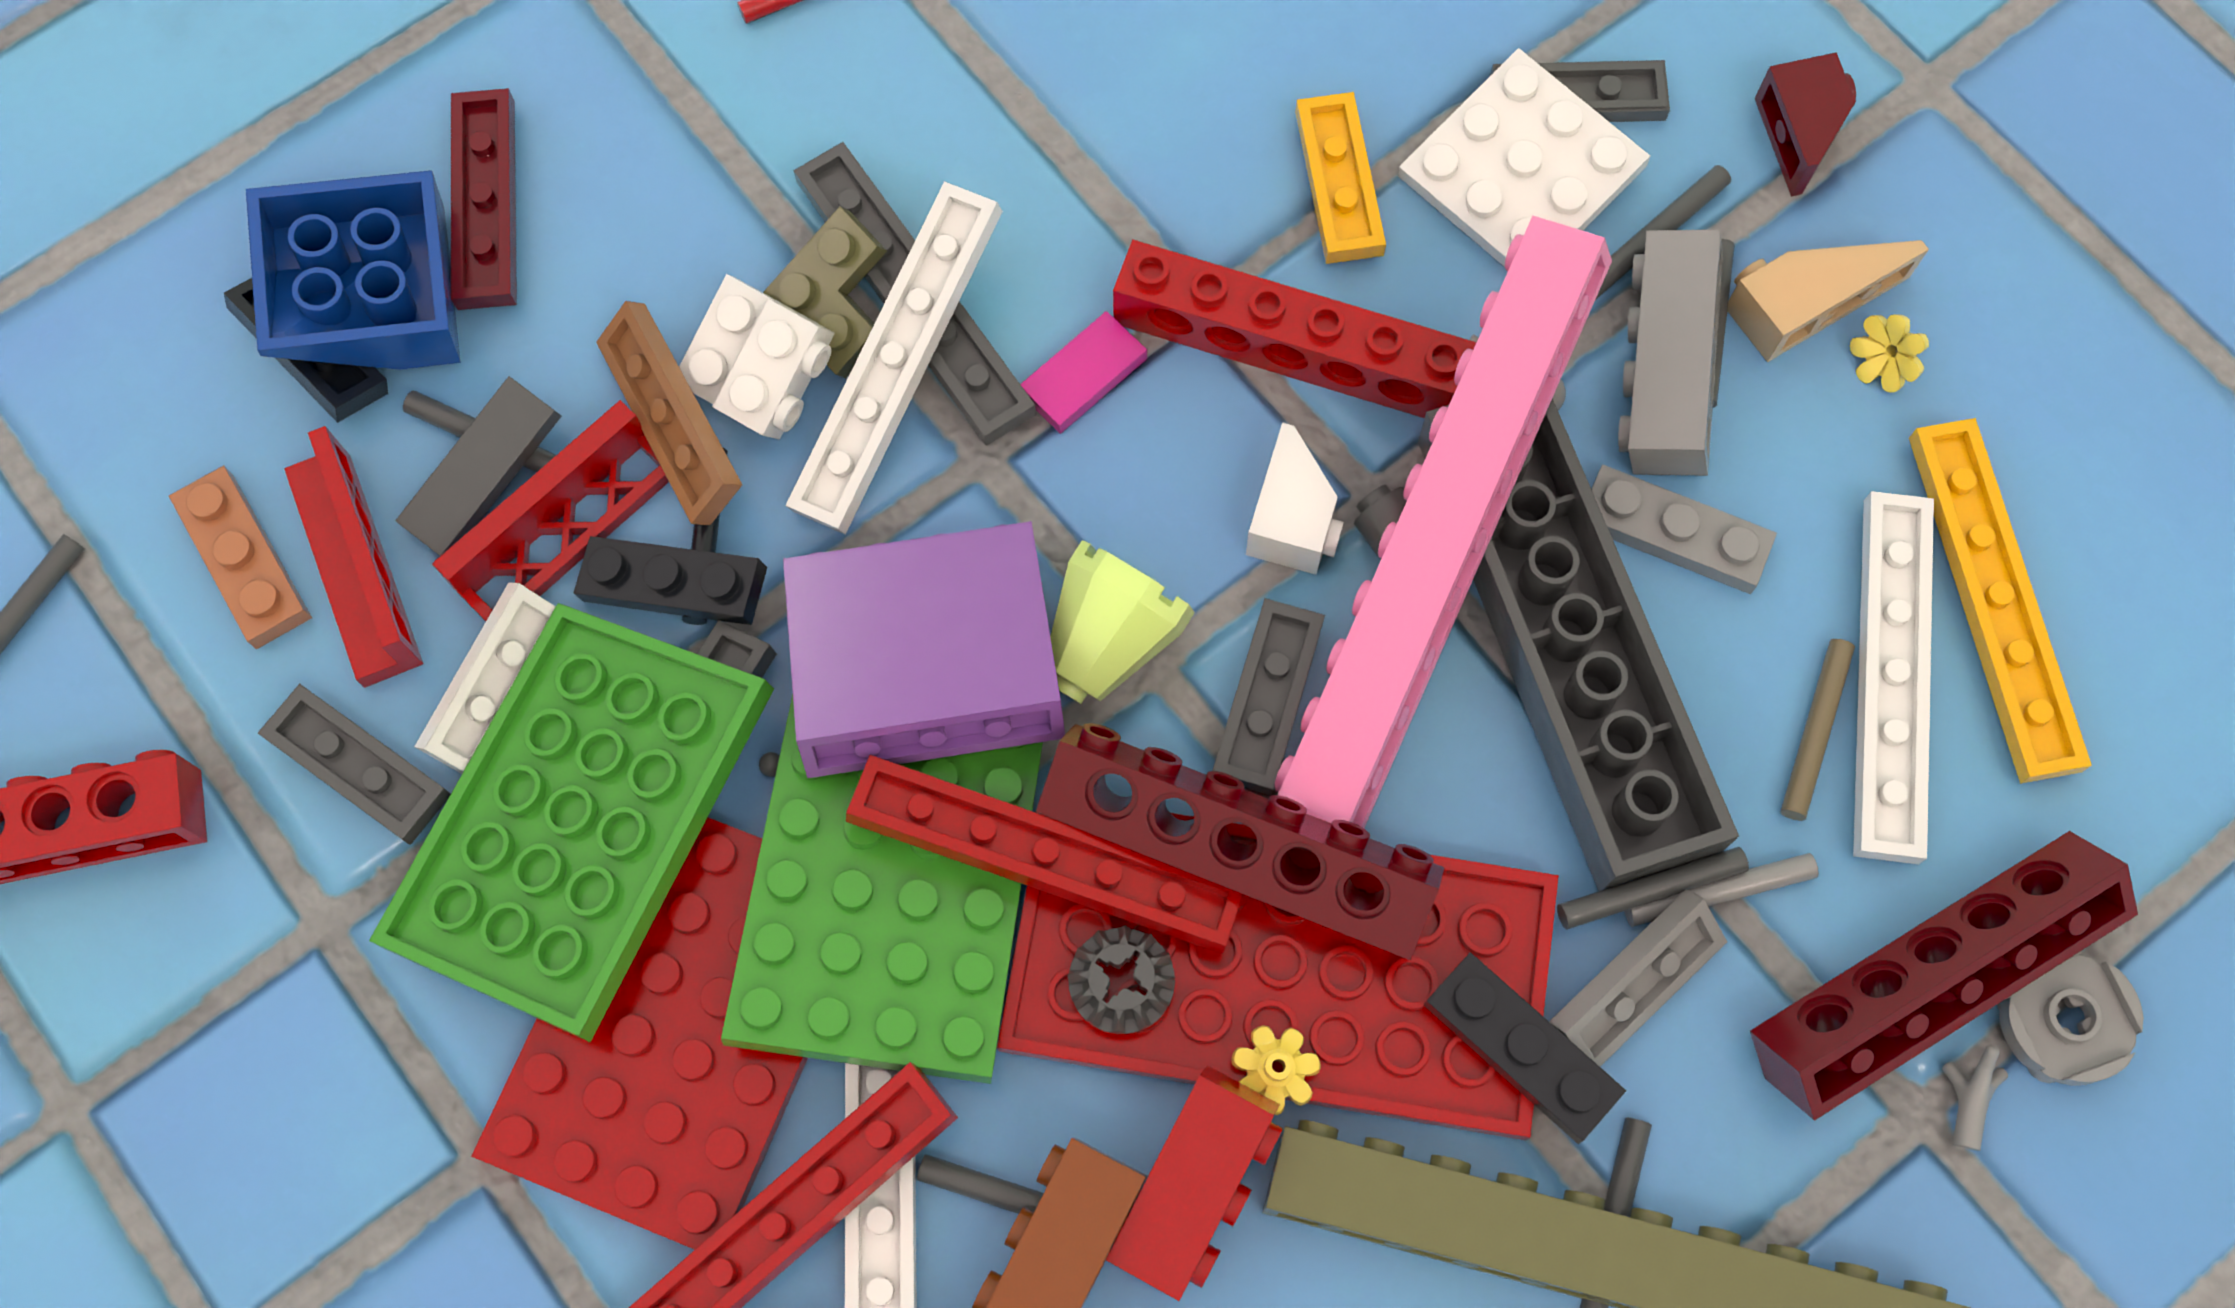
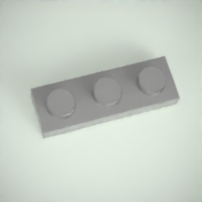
M1602 464L1591 490L1613 540L1748 594L1755 590L1777 535L1776 532Z
M1686 889L1549 1022L1598 1066H1601L1727 943L1705 899Z

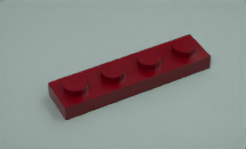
M509 88L451 93V300L457 310L517 305L515 101Z

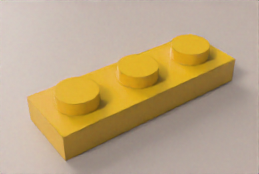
M1354 92L1297 99L1295 114L1326 264L1384 256L1386 241Z

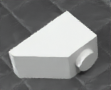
M1282 422L1248 532L1246 555L1317 575L1322 554L1330 557L1335 556L1344 522L1333 519L1338 497L1294 425Z

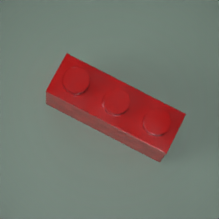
M1207 1066L1199 1075L1106 1261L1177 1301H1180L1189 1282L1202 1288L1221 1250L1209 1244L1220 1221L1233 1227L1252 1189L1240 1183L1251 1160L1253 1159L1265 1166L1283 1130L1282 1127L1271 1122L1280 1104Z

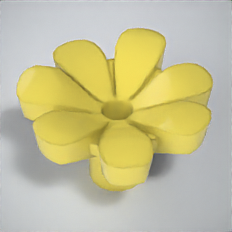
M1894 314L1890 315L1888 319L1882 315H1872L1866 318L1863 327L1869 337H1856L1850 341L1851 353L1856 357L1866 359L1856 369V375L1859 380L1867 384L1882 376V388L1884 391L1892 393L1901 389L1905 384V380L1913 382L1921 376L1924 366L1917 357V354L1922 353L1929 347L1927 336L1923 333H1909L1910 319L1904 315Z
M1263 1025L1255 1028L1251 1033V1040L1255 1048L1252 1050L1238 1047L1232 1055V1065L1236 1069L1246 1071L1247 1074L1238 1082L1280 1104L1275 1115L1283 1112L1285 1098L1287 1097L1299 1106L1308 1103L1312 1098L1313 1092L1311 1087L1304 1081V1077L1319 1073L1321 1068L1319 1057L1314 1053H1300L1299 1050L1303 1045L1304 1037L1301 1032L1294 1028L1286 1029L1280 1039H1275L1272 1029L1268 1026ZM1272 1063H1281L1283 1071L1280 1073L1275 1072L1272 1068Z

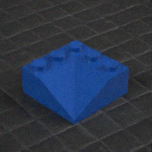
M432 170L246 189L257 351L260 356L397 370L461 363L455 305L451 300V266L445 209Z

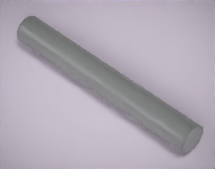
M1807 853L1750 868L1747 872L1689 891L1704 898L1708 906H1713L1815 879L1819 874L1818 866L1813 855ZM1681 893L1624 911L1629 925L1634 927L1653 922Z

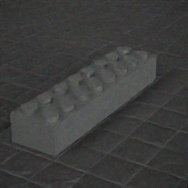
M1552 398L1473 581L1598 891H1602L1723 852L1739 837V834ZM1440 408L1428 411L1425 415L1418 439L1424 459H1426L1432 445L1429 441L1431 424Z

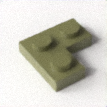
M841 206L763 293L835 333L829 344L832 351L827 366L835 375L847 378L875 324L848 294L884 256L887 250L849 210Z

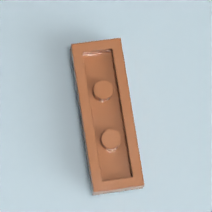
M224 465L169 495L172 504L248 643L255 649H258L312 619L235 477Z

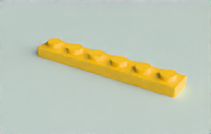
M1976 418L1916 428L1909 437L1910 445L1927 497L1934 499L1933 516L2019 782L2022 784L2082 773L2091 767L2092 764Z

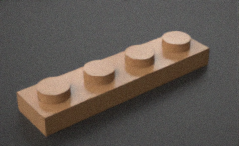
M625 301L596 343L632 412L638 417L642 425L641 429L690 523L711 525L741 488L742 483L644 303Z

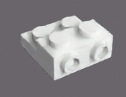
M726 274L679 368L692 392L713 404V408L762 436L780 439L783 432L791 430L798 421L804 405L801 398L811 378L818 377L825 369L832 351L829 344L835 333L736 277Z

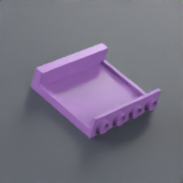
M1032 521L1009 525L1001 524L990 528L950 534H936L930 537L890 543H876L870 546L831 552H816L783 559L796 742L807 778L864 770L869 755L896 764H904L1059 740L1065 735L1061 699Z

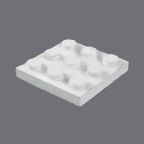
M1518 48L1399 166L1398 177L1505 267L1506 255L1512 240L1517 234H1525L1532 215L1583 231L1647 167L1650 155Z

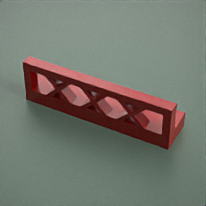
M619 400L432 563L447 583L485 622L490 616L492 609L476 592L494 576H515V583H520L538 596H541L584 558L590 536L607 538L669 482L641 429L642 425L636 414ZM640 448L658 465L642 481H620L621 465ZM609 476V482H602ZM626 494L621 500H619V495ZM608 495L607 512L596 522H575L576 504L585 496ZM563 517V522H557L560 518ZM541 535H562L561 553L551 562L529 563L530 545ZM574 535H580L577 539L573 541ZM517 557V563H510ZM527 576H534L527 582Z
M323 426L308 432L315 456L288 466L284 470L356 681L366 688L421 666L424 663L351 456L328 428Z

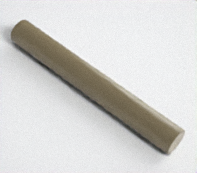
M1831 639L1829 641L1780 813L1793 820H1806L1855 646L1843 639Z

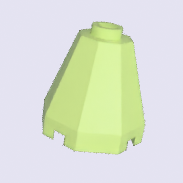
M1082 540L1068 562L1050 636L1059 691L1082 704L1087 694L1099 701L1103 700L1179 637L1195 612L1188 603L1176 596L1174 601H1171L1161 595L1165 587L1149 576L1101 548H1098L1096 551L1090 543Z

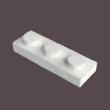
M508 583L414 747L462 774L556 606L520 583Z

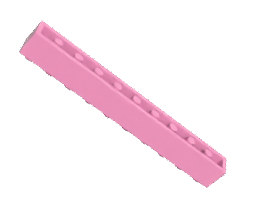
M1532 215L1525 234H1517L1512 240L1505 260V269L1508 271L1499 292L1492 291L1484 303L1480 316V327L1483 329L1474 350L1466 349L1458 362L1454 382L1458 386L1448 407L1442 406L1437 411L1431 424L1429 441L1432 445L1423 465L1416 464L1407 478L1403 493L1404 499L1407 500L1398 522H1391L1381 537L1378 557L1382 559L1372 581L1365 580L1355 596L1352 614L1356 618L1347 638H1340L1330 653L1326 667L1330 677L1321 697H1314L1304 712L1301 721V732L1305 734L1295 756L1289 755L1284 760L1275 780V790L1279 792L1278 795L1301 803L1307 809L1306 814L1332 823L1333 820H1345L1365 828L1612 263L1605 237Z

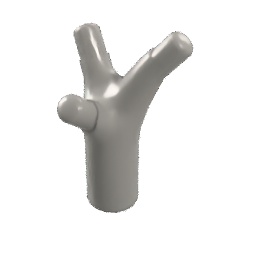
M1994 1045L1986 1047L1970 1081L1966 1079L1953 1062H1948L1942 1067V1070L1954 1085L1958 1097V1113L1952 1142L1954 1146L1980 1151L1990 1100L1997 1087L2008 1078V1073L2003 1068H1997L1993 1072L2000 1054V1049Z

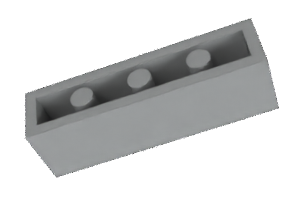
M1721 229L1646 231L1645 254H1634L1632 270L1633 290H1641L1640 307L1629 308L1628 342L1637 343L1636 361H1625L1623 373L1624 397H1632L1631 416H1620L1618 433L1619 452H1629L1634 475L1708 476L1723 271Z

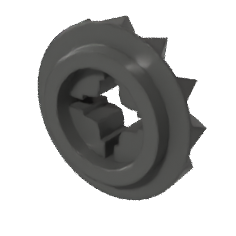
M1126 925L1105 931L1098 930L1076 950L1068 973L1069 991L1077 1011L1094 1027L1114 1034H1129L1141 1031L1154 1024L1165 1013L1172 1000L1175 988V974L1170 954L1165 951L1150 933H1143ZM1134 956L1138 957L1135 962L1136 968L1133 973V979L1140 985V989L1147 994L1144 996L1137 990L1132 992L1124 988L1117 996L1113 995L1108 1003L1104 1002L1108 996L1110 978L1098 964L1102 963L1106 967L1111 965L1114 968L1120 969L1126 962L1130 963Z

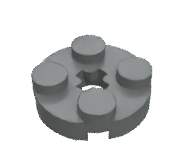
M2080 951L1997 1004L2000 1011L1999 1019L2002 1033L2009 1048L2016 1058L2028 1068L2031 1075L2039 1081L2046 1083L2058 1082L2071 1086L2087 1085L2116 1075L2133 1058L2135 1053H2130L2136 1044V1034L2141 1033L2143 1029L2144 1017L2142 1006L2135 989L2126 976L2107 961L2100 964L2091 957L2080 955L2084 953ZM2060 1000H2063L2068 1008L2080 1007L2084 1012L2085 1019L2077 1024L2080 1035L2072 1034L2068 1028H2062L2056 1015L2059 1013L2058 1003Z

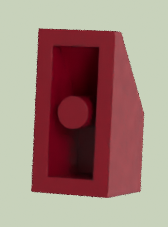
M1837 52L1770 66L1754 98L1791 197L1803 194L1856 102L1854 80L1850 74L1844 73Z

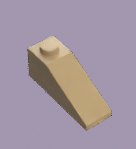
M1922 240L1788 251L1768 264L1764 259H1759L1747 266L1735 278L1734 283L1737 286L1728 301L1727 312L1764 359L1769 362L1910 278L1929 248Z

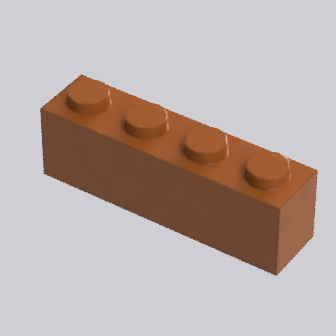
M1071 1138L1066 1149L1055 1144L1036 1182L1046 1186V1189L1035 1211L1033 1212L1023 1207L1005 1240L1004 1245L1015 1251L1003 1275L993 1270L990 1271L972 1308H1082L1143 1187L1147 1175L1077 1138Z

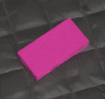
M1105 311L1020 385L1034 402L1036 411L1061 434L1146 361L1147 349L1115 318Z

